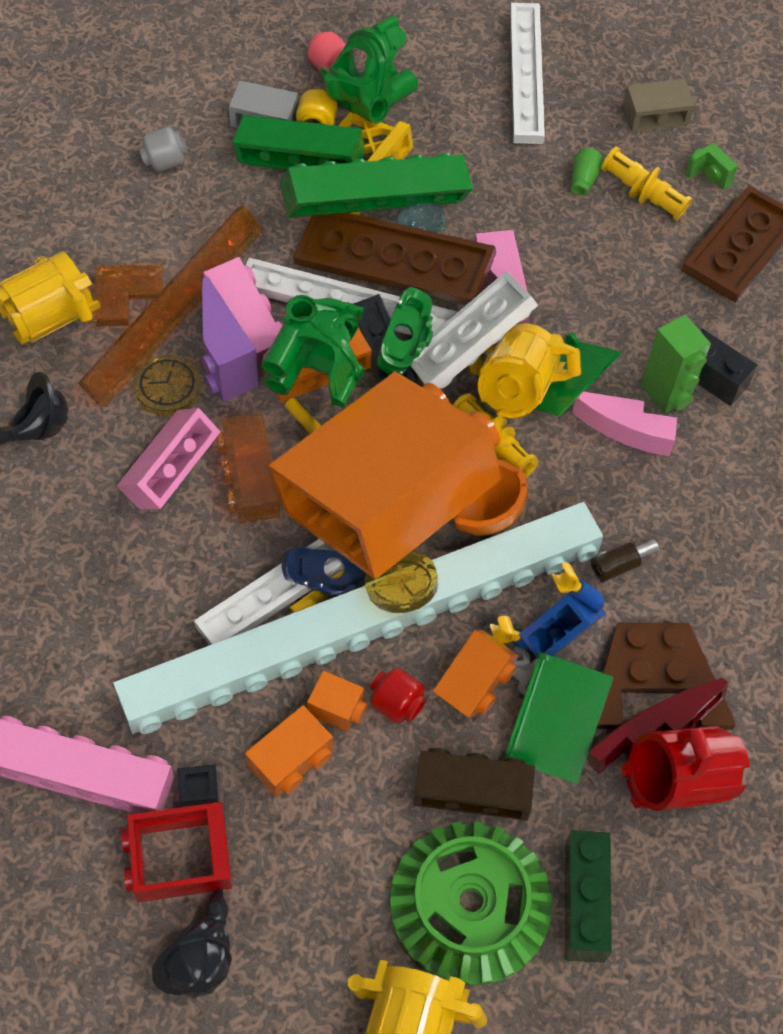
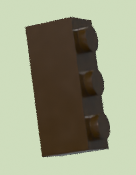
M431 748L428 751L420 750L413 806L528 821L532 809L535 765L526 764L524 760L518 758H507L504 761L491 760L486 755L480 753H469L466 756L453 755L448 750L442 748Z

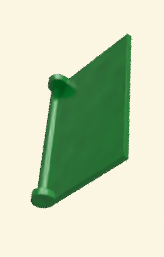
M569 333L565 337L564 343L580 349L581 375L564 381L551 382L541 404H538L534 410L560 417L621 355V351L579 342L575 334ZM561 354L560 362H566L563 369H567L566 354Z
M540 652L504 759H522L526 764L535 765V770L578 784L614 677Z

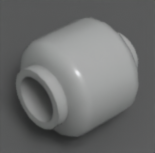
M169 126L145 134L143 138L144 147L139 149L145 165H152L158 172L182 165L185 159L184 155L188 154V149L179 130L174 131Z

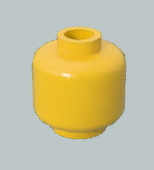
M322 89L308 90L302 94L295 114L296 121L334 125L338 110L337 102L332 100L327 95V92Z

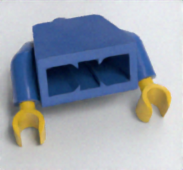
M564 562L561 564L565 571L564 573L555 575L551 572L550 575L561 593L570 592L525 630L521 628L514 630L511 618L509 616H500L497 618L499 625L490 624L493 637L502 644L512 641L513 645L533 652L537 658L540 652L554 656L606 615L602 608L604 606V598L592 585L583 579H578L572 566Z

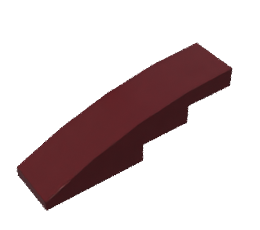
M720 678L684 690L649 707L619 726L589 751L588 764L600 774L625 750L630 754L634 742L642 734L654 731L693 728L725 698L729 682L724 678Z

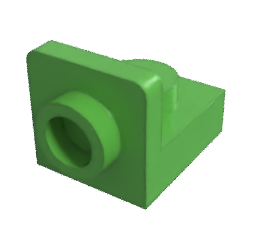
M713 142L703 149L695 150L689 156L685 175L691 178L704 171L710 182L716 183L724 190L733 184L738 165Z

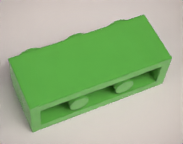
M686 315L675 319L657 330L640 385L664 414L674 408L677 411L682 410L690 404L693 399L692 394L695 386L700 380V372L707 361L706 356L711 345L709 340Z

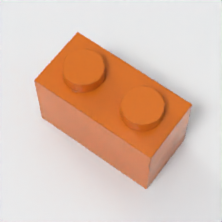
M475 629L433 692L468 718L476 717L479 713L485 715L496 700L493 693L500 683L505 685L517 670L514 662L519 655L486 631Z
M302 705L245 752L246 765L275 797L279 796L283 791L289 794L300 786L304 780L302 775L312 767L319 769L330 760L333 755L331 752L333 750V736Z

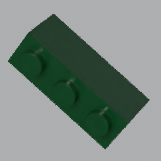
M571 830L565 843V960L605 963L612 953L610 833Z

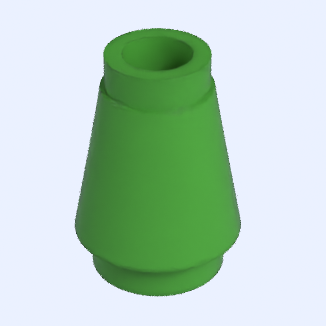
M582 148L579 150V153L575 154L570 188L572 193L583 196L588 195L603 164V157L599 151L593 148Z

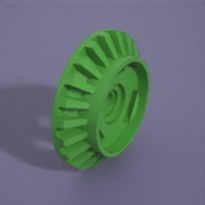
M474 821L472 824L454 822L448 827L435 828L424 838H419L407 854H404L391 886L390 912L392 923L398 939L406 952L427 972L448 981L450 976L459 978L465 982V985L495 983L514 975L526 966L544 942L552 917L551 907L553 902L552 893H550L548 885L549 879L546 871L543 872L538 857L534 852L531 853L524 846V842L517 836L514 838L505 833V829L495 826V828L485 826L483 822ZM460 852H474L476 859L440 871L437 863L443 858ZM509 886L520 888L522 894L518 925L504 923ZM467 891L476 892L482 899V907L474 912L465 910L460 904L461 895ZM434 914L465 938L463 943L458 945L449 941L429 923L430 918Z

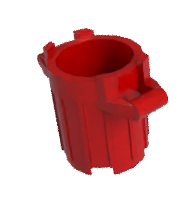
M719 726L654 731L640 735L632 746L629 762H624L621 766L622 778L629 777L626 782L632 797L631 803L635 809L648 808L654 811H665L732 801L733 798L739 797L747 786L741 785L744 768L750 767L747 749L738 735L731 736L730 732L725 731V728H719Z

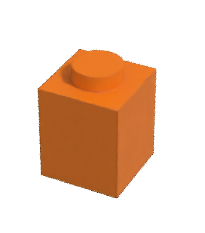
M323 670L307 701V709L316 719L348 733L353 722L360 724L368 704L363 702V687Z

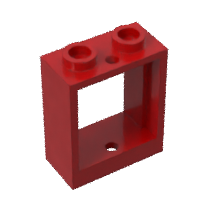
M222 802L127 815L128 828L121 829L123 852H130L131 867H124L126 890L127 892L133 891L137 903L215 892L218 889H232ZM208 825L213 875L146 885L142 834Z

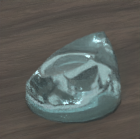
M414 204L402 210L398 216V224L436 233H443L448 228L445 213L434 204Z

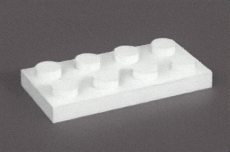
M505 271L433 333L430 345L425 347L420 356L413 360L411 367L424 384L432 383L440 389L444 388L465 367L472 365L492 344L498 343L513 326L525 320L538 304L509 272Z

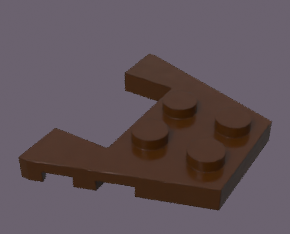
M617 623L603 673L613 676L614 679L596 729H617L624 724L621 693H680L716 680L690 623ZM725 698L699 721V727L719 726V728H725V730L734 729L735 720Z

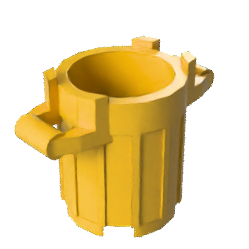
M63 251L49 258L45 256L38 257L35 260V265L0 282V313L3 319L8 318L11 325L17 328L12 334L21 345L28 341L33 343L77 319H80L82 322L90 321L93 318L92 312L101 308L98 300L93 301L88 286L92 285L88 275L85 272L80 273L71 258Z
M528 323L516 324L505 333L498 343L492 344L484 352L490 353L483 366L481 355L469 366L470 373L479 375L477 386L481 401L483 403L487 402L490 407L495 409L498 416L510 419L524 417L527 413H531L538 404H541L551 382L564 381L581 375L580 349L565 344L561 335L554 333L551 335L540 326ZM561 354H566L567 369H563L566 362H560Z
M380 960L374 979L361 977L357 974L352 975L348 979V987L357 998H367L374 1001L365 1034H451L454 1021L471 1024L476 1028H483L487 1024V1016L482 1007L477 1003H467L470 990L465 989V982L456 977L450 976L448 981L416 969L387 966L388 961Z

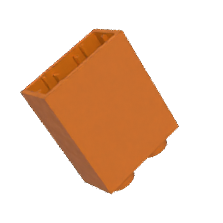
M395 371L269 464V468L286 515L376 580L501 480L495 447L500 444V435L494 423L482 412L472 411L468 415L451 405L446 395L436 385L426 383L421 387Z

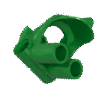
M392 15L372 27L352 32L334 64L330 68L321 67V80L325 85L327 95L332 100H336L337 105L374 124H378L385 119L392 105L418 89V80L415 74L409 69H404L397 73L396 67L392 63L397 51L404 45L407 39L406 33L399 27V21L396 16ZM354 48L361 49L367 54L365 70L361 73H358L354 62Z
M296 295L287 302V315L283 318V325L261 363L262 368L268 373L264 383L271 391L280 395H288L302 368H311L329 376L328 387L332 399L330 406L344 407L356 385V381L358 382L364 375V367L358 363L349 345L357 332L358 319H362L364 308L332 298L313 299L307 295Z

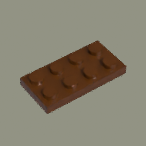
M749 185L687 258L681 271L736 303L783 245V204Z

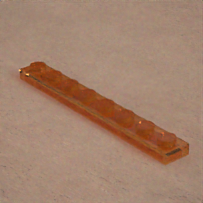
M245 206L235 209L78 382L97 405L106 407L202 300L203 272L240 257L263 231L262 227Z

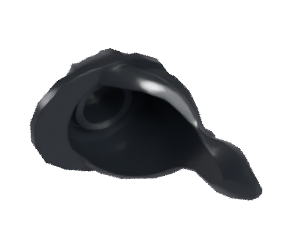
M36 372L31 376L27 386L25 404L16 413L12 426L0 427V445L10 441L15 442L16 440H44L45 438H50L60 432L67 422L69 409L65 396L60 391L51 387L49 378L45 373Z
M222 889L216 890L210 896L207 906V917L193 921L183 929L171 946L153 964L152 981L164 993L173 995L184 994L197 998L212 994L227 977L232 957L230 954L229 935L225 928L229 908L224 899Z

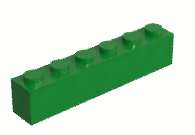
M442 153L435 157L424 158L422 155H414L407 159L397 160L393 157H386L379 161L366 162L364 159H357L343 164L329 161L316 166L295 164L287 169L279 182L288 218L453 204L462 202L473 190L464 155H451L450 153Z

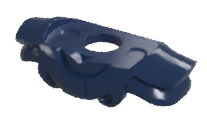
M295 548L287 550L282 559L281 566L285 580L327 594L329 598H334L371 584L375 580L337 551ZM330 558L338 559L343 565V574L338 579L329 578L324 572V564ZM381 575V576L377 579V581H378V580H381V579H384V578H386V577H384L383 575Z

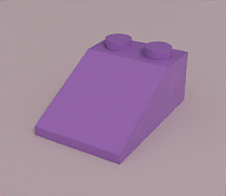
M207 276L202 279L203 346L205 355L201 357V361L207 372V375L204 376V381L211 394L217 393L222 402H225L259 386L256 349Z

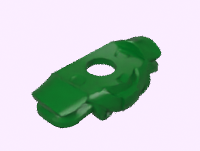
M410 287L399 298L380 346L377 359L378 366L387 374H392L395 371L401 375L404 374L413 360L418 358L424 348L430 345L433 336L431 325L433 317L430 316L432 300L428 294ZM397 326L408 328L412 338L408 341L399 340L394 334V328Z

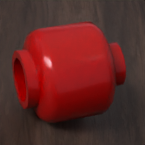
M395 668L388 673L381 671L370 685V689L374 691L371 698L373 708L397 724L405 720L409 723L412 722L421 712L427 701V698L424 697V685L401 668Z

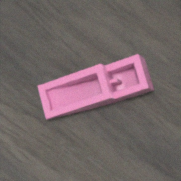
M583 392L574 402L572 413L605 436L627 446L669 457L675 443L677 418L644 413V401Z

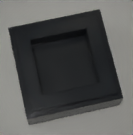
M216 764L177 768L180 807L219 802Z

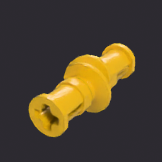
M615 146L605 158L601 170L603 172L609 171L621 179L622 183L632 187L629 192L630 198L633 199L640 195L638 200L640 204L649 199L651 203L660 206L673 215L672 219L677 222L686 212L693 198L691 196L685 197L673 189L672 185L657 178L660 171L658 166L649 172L640 163L634 162L620 152L621 148Z
M470 393L460 396L454 402L453 406L469 415L472 411H480L494 423L500 435V444L495 447L497 460L506 461L515 467L519 466L526 478L534 472L538 466V458L533 454L529 455L520 446L519 442L514 438L516 434L514 428L506 427L508 425L506 417L498 416L493 418L489 412L484 411L476 403L475 396Z

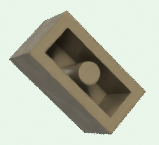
M685 79L627 85L623 108L632 132L689 125L695 107Z

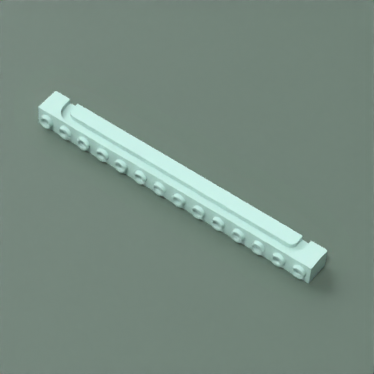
M581 502L418 565L429 573L432 579V587L428 596L417 605L407 608H392L383 605L376 599L372 590L373 586L376 585V593L381 592V594H378V597L382 601L389 597L390 599L386 603L397 606V603H399V606L410 605V601L416 603L422 599L417 594L425 596L429 590L425 586H429L430 581L428 577L424 578L427 576L425 572L420 569L415 573L418 568L412 567L113 682L132 734L137 732L141 734L152 733L158 730L163 722L175 717L177 720L190 718L197 713L198 708L208 704L213 706L223 705L229 702L236 693L244 690L256 692L264 688L268 684L267 681L280 676L283 679L294 677L302 671L303 667L313 663L317 665L327 664L336 658V654L348 649L351 652L360 651L366 648L371 640L381 636L385 639L393 638L399 635L404 630V627L415 623L419 626L426 625L432 622L437 617V614L448 610L451 613L459 612L465 609L473 600L481 597L484 600L492 599L499 595L502 589L511 585H515V587L525 586L534 579V576L547 572L548 575L551 572L554 574L563 570L561 564L564 562L570 563L577 559L579 562H586L597 555L603 534L586 504ZM411 575L413 577L405 584V587L410 591L414 598H412L402 586H398L402 585Z

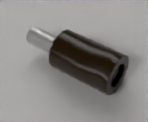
M654 539L637 547L633 543L628 542L608 552L599 553L591 559V567L599 581L603 583L641 566V558L658 551L659 547Z

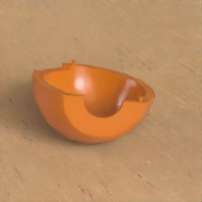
M497 460L501 480L453 518L455 526L460 532L477 537L496 535L514 524L523 513L528 497L527 479L519 466L515 467L506 461Z

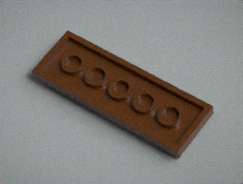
M341 213L311 216L293 259L296 265L401 290L413 287L428 294L430 297L467 305L481 293L496 256V247L357 214Z

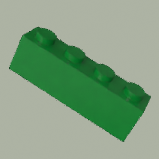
M243 115L232 142L239 163L287 170L295 164L316 166L329 161H334L337 164L350 163L354 160L362 159L365 153L361 128Z

